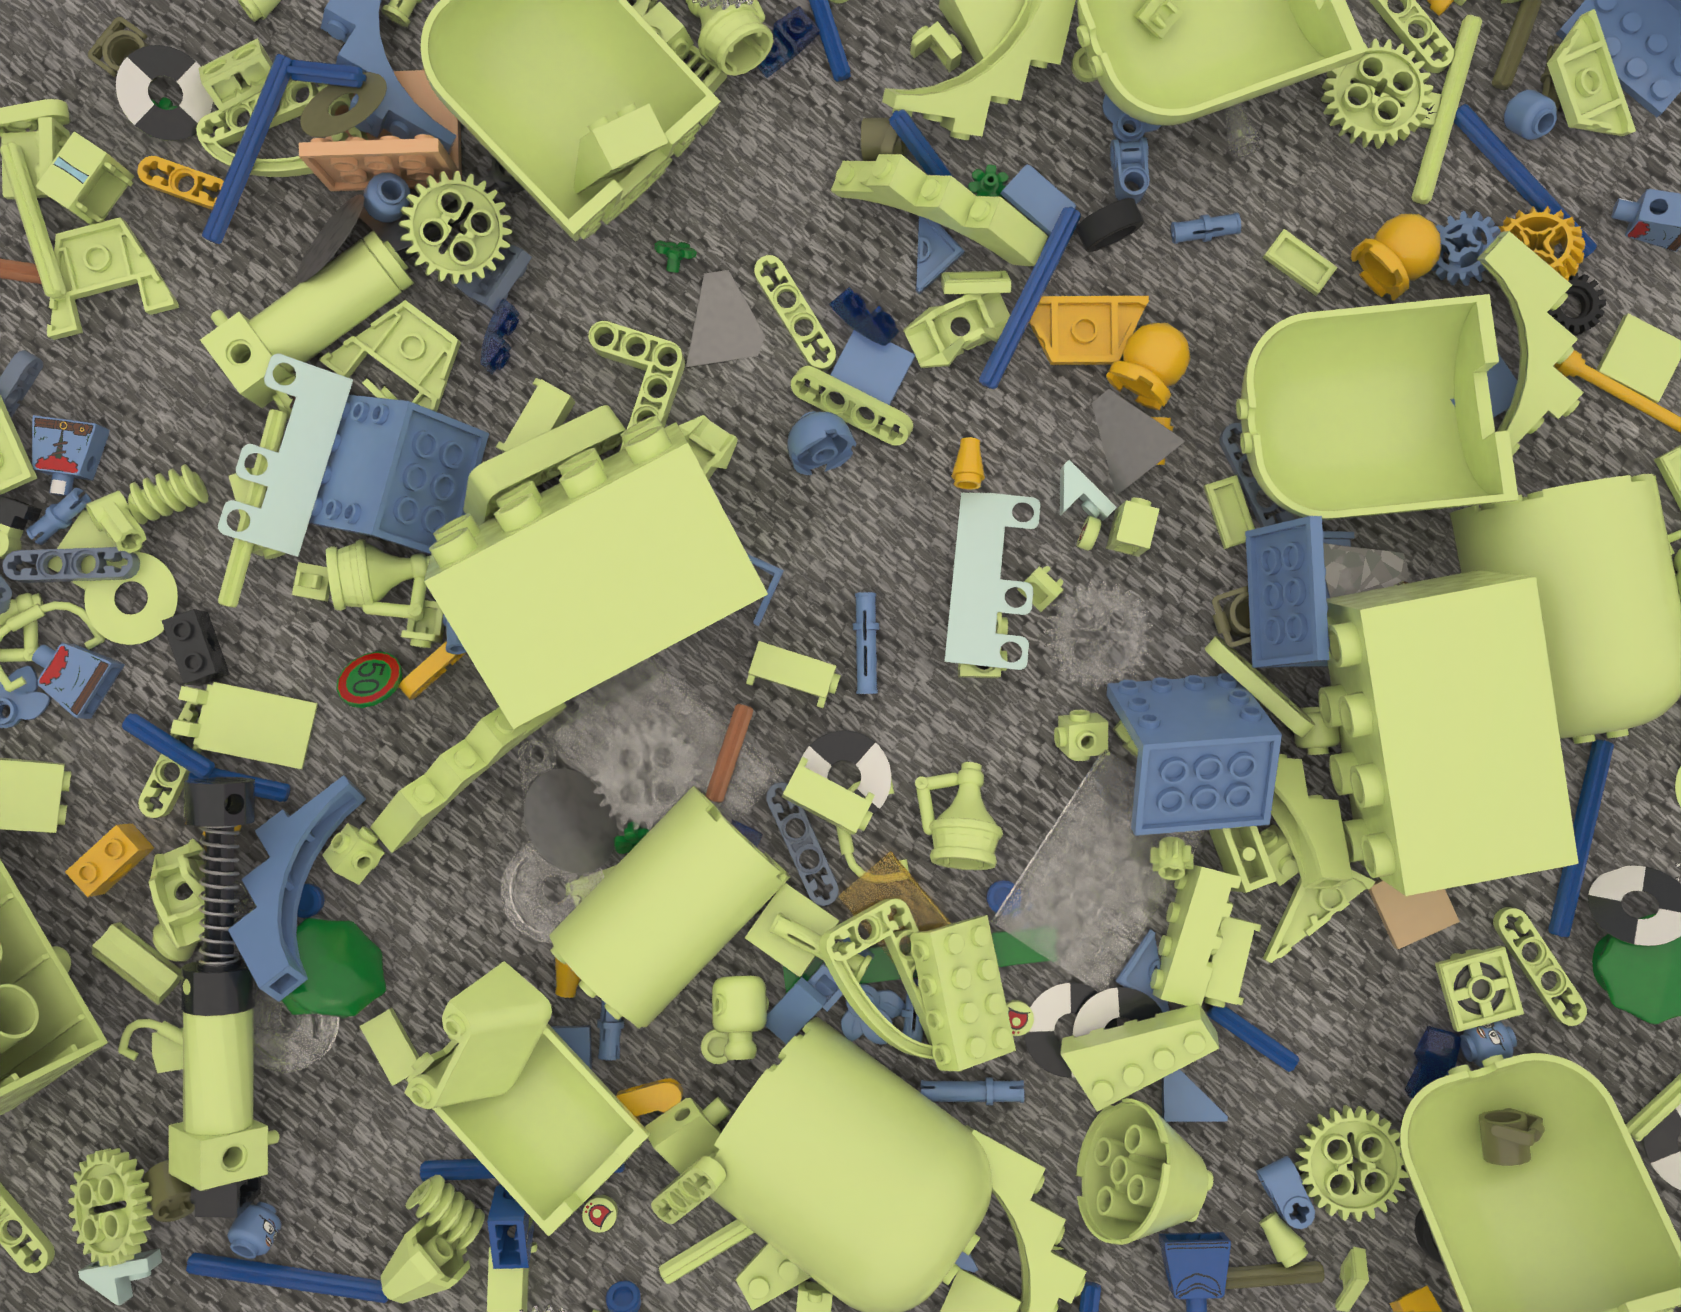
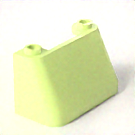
M505 961L448 1002L442 1015L443 1028L446 1034L459 1044L451 1055L426 1074L416 1075L409 1082L404 1093L415 1105L424 1109L503 1095L515 1085L551 1018L552 1008L549 1000Z

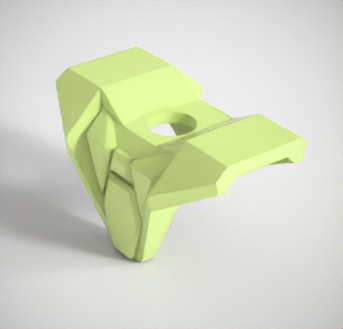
M1001 293L964 294L963 297L945 305L929 307L903 330L921 368L950 366L956 356L964 353V349L971 350L991 340L997 342L1010 314ZM964 318L968 321L970 330L966 335L957 336L951 331V322L954 319Z
M704 415L679 425L708 480L717 468L727 469L738 439L736 436L729 434Z
M191 839L188 844L165 854H156L149 880L159 923L177 950H182L202 941L199 935L204 932V927L199 924L200 920L204 918V914L200 912L199 908L205 904V900H202L199 894L205 891V886H202L199 881L205 877V873L199 869L204 864V860H202L203 858L199 854L205 849L195 839ZM187 883L193 891L192 895L185 900H178L176 897L178 887Z

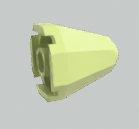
M428 1214L420 1219L404 1235L380 1276L382 1291L392 1301L403 1304L450 1289L470 1269L469 1260L464 1263L462 1257L467 1252V1249L456 1250L459 1238L453 1243H447L446 1237L450 1230L448 1229L443 1234L438 1235L436 1228L440 1222L438 1221L428 1227L426 1225Z

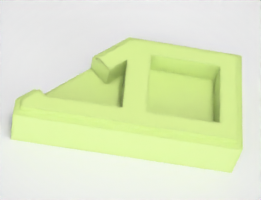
M1353 1247L1341 1264L1339 1279L1343 1281V1291L1336 1299L1335 1308L1338 1311L1349 1312L1369 1282L1366 1250L1363 1248Z

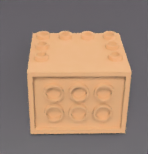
M424 70L393 72L412 100L434 121L456 135L450 155L440 140L434 136L420 134L416 135L414 139H400L385 129L382 130L378 138L367 132L368 140L361 137H353L347 130L345 132L349 137L345 141H333L332 137L328 136L326 138H313L311 142L299 143V157L330 191L365 190L369 181L380 173H393L400 176L406 181L410 189H415L418 183L428 188L426 178L430 175L439 183V176L442 171H445L449 180H452L455 171H459L462 181L461 122L436 96ZM348 105L338 107L335 116L348 112Z

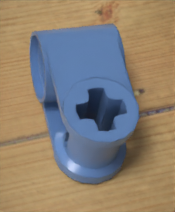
M1141 137L1139 141L1119 143L1118 139L1111 141L1110 161L1113 170L1115 195L1118 200L1133 198L1137 204L1141 201L1149 186V152L1146 137ZM1132 181L1139 186V190L1131 191L1127 189L1125 182Z
M1288 1156L1256 1170L1264 1190L1272 1200L1277 1213L1282 1219L1296 1229L1307 1228L1312 1224L1315 1218L1314 1206L1302 1185V1179L1295 1165ZM1295 1203L1299 1205L1297 1208L1299 1214L1296 1216L1291 1214L1294 1211L1292 1205Z

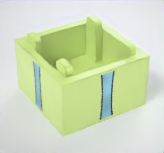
M73 132L35 187L89 225L105 221L104 219L127 186L131 187L134 183L132 182L134 175L108 153L76 132Z

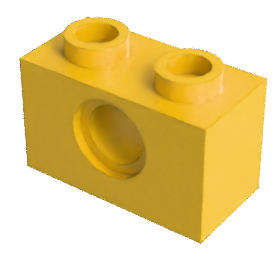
M133 823L116 825L69 867L65 873L87 897L103 895L145 858L154 847Z

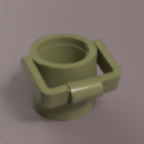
M117 17L96 40L88 52V58L115 78L122 62L127 56L137 49L148 46L145 42L148 36L123 17ZM102 56H103L104 61L106 62V64H104L102 61H100V59H101Z
M891 117L863 118L861 124L863 161H876L878 154H902L907 158L906 145L889 124Z
M1248 585L1215 596L1212 604L1216 614L1212 615L1218 634L1223 633L1225 642L1229 647H1236L1251 642ZM1236 595L1228 600L1222 611L1219 600ZM1230 633L1234 636L1247 638L1233 642Z
M1511 1108L1488 1111L1479 1115L1483 1159L1488 1163L1502 1166L1521 1165L1531 1160L1530 1146L1539 1141L1545 1131L1543 1118Z
M169 1160L156 1164L145 1173L143 1183L149 1182L145 1194L152 1196L149 1204L153 1217L157 1221H176L195 1210V1204H192L190 1200L192 1186L169 1174Z

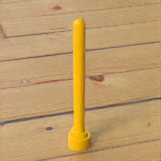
M1574 350L1561 364L1555 363L1554 367L1565 377L1579 376L1681 433L1680 416L1586 365L1585 360L1581 358V353Z

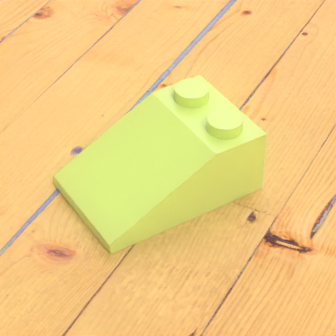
M635 103L630 104L616 112L618 118L609 122L605 116L588 125L590 132L583 136L579 142L573 187L576 194L633 167L669 143L649 103L638 109Z

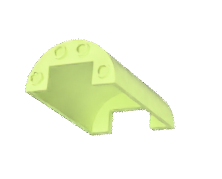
M693 786L549 935L554 945L550 951L561 963H567L581 979L579 986L588 996L594 998L597 995L606 1003L604 1005L605 1009L615 1019L619 1020L623 1016L637 1028L648 1027L786 883L790 875L766 852L763 854L723 817L720 810L706 796Z
M549 1024L545 1027L515 1085L506 1093L499 1096L432 1108L548 1236L556 1231L651 1135ZM448 1036L451 1041L442 1050L431 1055L428 1052L424 1053L411 1066L415 1071L406 1079L409 1083L416 1075L426 1074L451 1055L459 1043Z

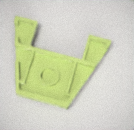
M121 217L56 234L54 254L64 282L66 294L55 299L50 297L49 308L52 309L51 325L47 324V336L56 340L83 333L75 302L76 299L137 283L146 313L153 315L179 308V304L127 222Z
M404 300L370 324L371 327L356 337L351 336L343 342V346L332 353H326L319 360L335 373L350 378L366 355L369 354L419 391L412 401L413 403L437 412L461 342Z

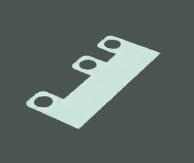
M274 354L270 358L264 377L266 386L296 397L279 453L253 444H247L242 448L236 466V474L240 478L268 487L261 508L234 500L226 502L218 523V530L223 535L298 557L353 379L282 354ZM280 363L290 364L296 372V378L293 383L289 385L278 384L273 377L275 366ZM252 453L262 454L268 462L267 470L261 475L250 474L244 465L248 455ZM241 509L248 513L250 524L247 529L237 532L228 526L227 516L231 511Z
M961 493L944 662L1022 670L1027 666L1028 640L1023 636L996 634L997 612L1026 615L1032 610V585L1028 582L1000 579L1005 527L1036 528L1039 524L1040 502L1038 499L996 493ZM1022 502L1029 504L1034 511L1032 519L1027 522L1017 521L1012 514V509L1016 504ZM1013 587L1021 588L1027 596L1025 604L1018 608L1009 606L1005 601V593ZM1015 642L1021 647L1022 656L1018 661L1007 662L1001 657L1000 648L1004 643Z

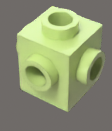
M1087 710L1070 711V715L1058 716V727L1054 730L1055 744L1068 758L1074 761H1086L1090 759V756L1108 755V721L1098 713H1090Z
M347 823L342 831L334 836L330 846L322 856L333 872L360 885L368 873L378 865L380 858L385 852L377 843L379 838L372 830L365 826L358 829Z

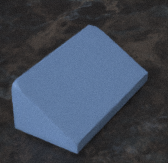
M1028 164L1020 170L1000 193L1048 236H1050L1063 208L1073 207L1076 209L1075 203Z

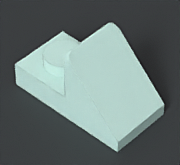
M1070 460L1060 469V516L1078 498L1084 502L1081 507L1088 515L1095 518L1099 517L1102 521L1117 508Z
M160 1249L137 1253L134 1254L133 1260L111 1267L108 1265L101 1267L99 1261L93 1262L78 1271L79 1278L111 1302L120 1306L133 1297L131 1281L150 1276L151 1270L162 1263Z

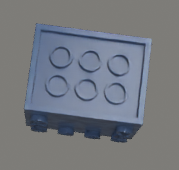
M1584 0L1558 30L1556 35L1564 40L1579 17L1595 9L1621 88L1657 118L1681 92V0Z
M348 395L309 523L377 537L431 555L429 548L437 542L433 533L448 522L465 515L463 508L468 477L471 471L482 462L489 433L410 401Z
M1307 516L1245 531L1252 668L1328 667L1327 660H1330V640L1328 637V604L1326 599L1330 598L1325 580L1326 568L1324 565L1323 543L1351 547L1350 539H1355L1354 532L1323 531L1322 516Z
M1221 673L1218 676L1210 677L1189 675L1181 679L1158 677L1152 681L1136 682L1134 680H1122L1119 683L1107 684L1106 696L1138 749L1131 829L1135 836L1270 825L1282 734L1254 696L1229 673Z

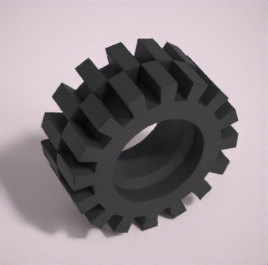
M1578 273L1575 276L1569 275L1568 282L1572 286L1565 293L1574 295L1579 299L1581 303V313L1575 318L1568 317L1560 307L1554 311L1550 309L1547 312L1575 337L1596 326L1600 322L1598 319L1603 317L1605 313L1604 310L1600 309L1606 306V299L1599 300V297L1605 294L1603 289L1598 291L1594 289L1599 283L1595 279L1588 283L1589 276L1583 274L1578 278Z

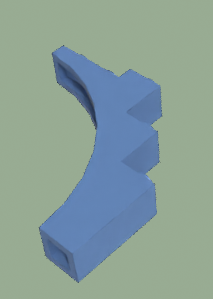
M330 0L324 9L321 29L328 32L333 38L345 42L338 53L336 64L359 66L362 68V72H372L381 75L387 84V91L381 104L368 118L355 127L362 132H368L378 138L383 129L400 139H414L416 135L420 134L431 135L440 140L450 155L456 135L434 121L412 100L397 80L386 58L379 27V8L383 0ZM357 94L353 97L349 110L357 104L359 99Z
M344 775L291 816L282 809L255 830L270 856L265 862L242 878L257 907L230 927L228 931L259 989L278 1002L308 980L299 956L296 930L299 902L311 867L328 838L343 820L366 800L363 793Z

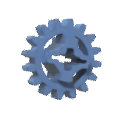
M1462 211L1460 219L1456 221L1450 215L1447 217L1449 225L1444 227L1438 224L1436 226L1441 238V252L1439 260L1432 270H1437L1435 274L1440 280L1447 277L1450 285H1455L1458 279H1461L1464 286H1468L1471 277H1475L1480 282L1483 280L1481 273L1484 270L1488 272V270L1477 258L1501 231L1498 226H1494L1495 223L1491 217L1488 216L1483 220L1482 215L1477 211L1473 214L1472 218H1469L1467 213ZM1481 232L1486 235L1487 245H1484L1481 241ZM1444 252H1446L1449 255V265L1446 264L1444 261Z

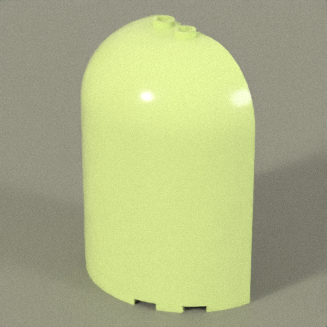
M440 0L431 10L422 30L420 46L423 69L436 96L574 241H578L580 237L584 240L593 235L600 228L601 220L606 225L609 224L634 203L666 172L665 169L672 162L671 156L674 154L676 157H679L694 141V135L699 131L701 125L704 126L708 123L721 102L627 0ZM635 103L638 109L649 103L669 143L633 167L576 194L573 187L579 142L583 136L590 132L588 125L605 116L610 122L618 118L617 111L630 104Z
M1077 0L1079 27L1076 29L1077 38L1081 47L1085 48L1093 77L1097 78L1103 91L1121 111L1136 120L1152 125H1178L1351 64L1360 60L1367 52L1346 0H1172L1184 12L1162 39L1153 35L1135 17L1147 0Z
M1490 294L1307 312L1290 316L1271 327L1260 338L1249 357L1243 377L1241 399L1236 401L1237 418L1241 420L1242 426L1240 436L1241 451L1243 454H1246L1251 471L1263 492L1279 507L1300 517L1322 516V520L1519 500L1509 431L1495 432L1487 371L1499 363ZM1450 399H1455V406Z
M1641 474L1633 477L1626 475L1543 489L1542 491L1527 494V497H1523L1520 494L1518 495L1519 500L1512 502L1480 505L1481 508H1479V505H1474L1451 512L1450 516L1461 573L1485 570L1536 577L1560 739L1573 737L1574 744L1596 741L1595 734L1606 733L1607 738L1628 736L1629 728L1657 719L1678 701L1681 696V601L1656 475Z
M815 1017L802 1029L805 1032L804 1036L801 1034L797 1037L794 1036L781 1050L778 1058L782 1062L779 1065L773 1064L769 1069L765 1070L716 1140L714 1146L719 1151L716 1154L712 1152L709 1157L720 1163L726 1172V1178L709 1197L846 1305L861 1312H905L924 1302L934 1293L942 1281L949 1285L960 1269L955 1262L961 1253L964 1252L969 1256L979 1241L980 1237L975 1232L984 1219L991 1200L992 1175L990 1164L983 1147L966 1126L852 1041L848 1040L825 1021Z
M1530 1053L1506 1059L1502 1055H1495L1483 1060L1484 1068L1471 1071L1469 1065L1452 1068L1448 1071V1076L1429 1083L1415 1095L1405 1111L1400 1129L1402 1160L1463 1312H1666L1674 1309L1676 1306L1681 1307V1241L1612 1096L1604 1085L1589 1071L1570 1060L1550 1054ZM1511 1108L1543 1118L1545 1131L1540 1140L1530 1146L1531 1160L1527 1163L1513 1166L1495 1165L1486 1162L1483 1159L1479 1115L1488 1111Z

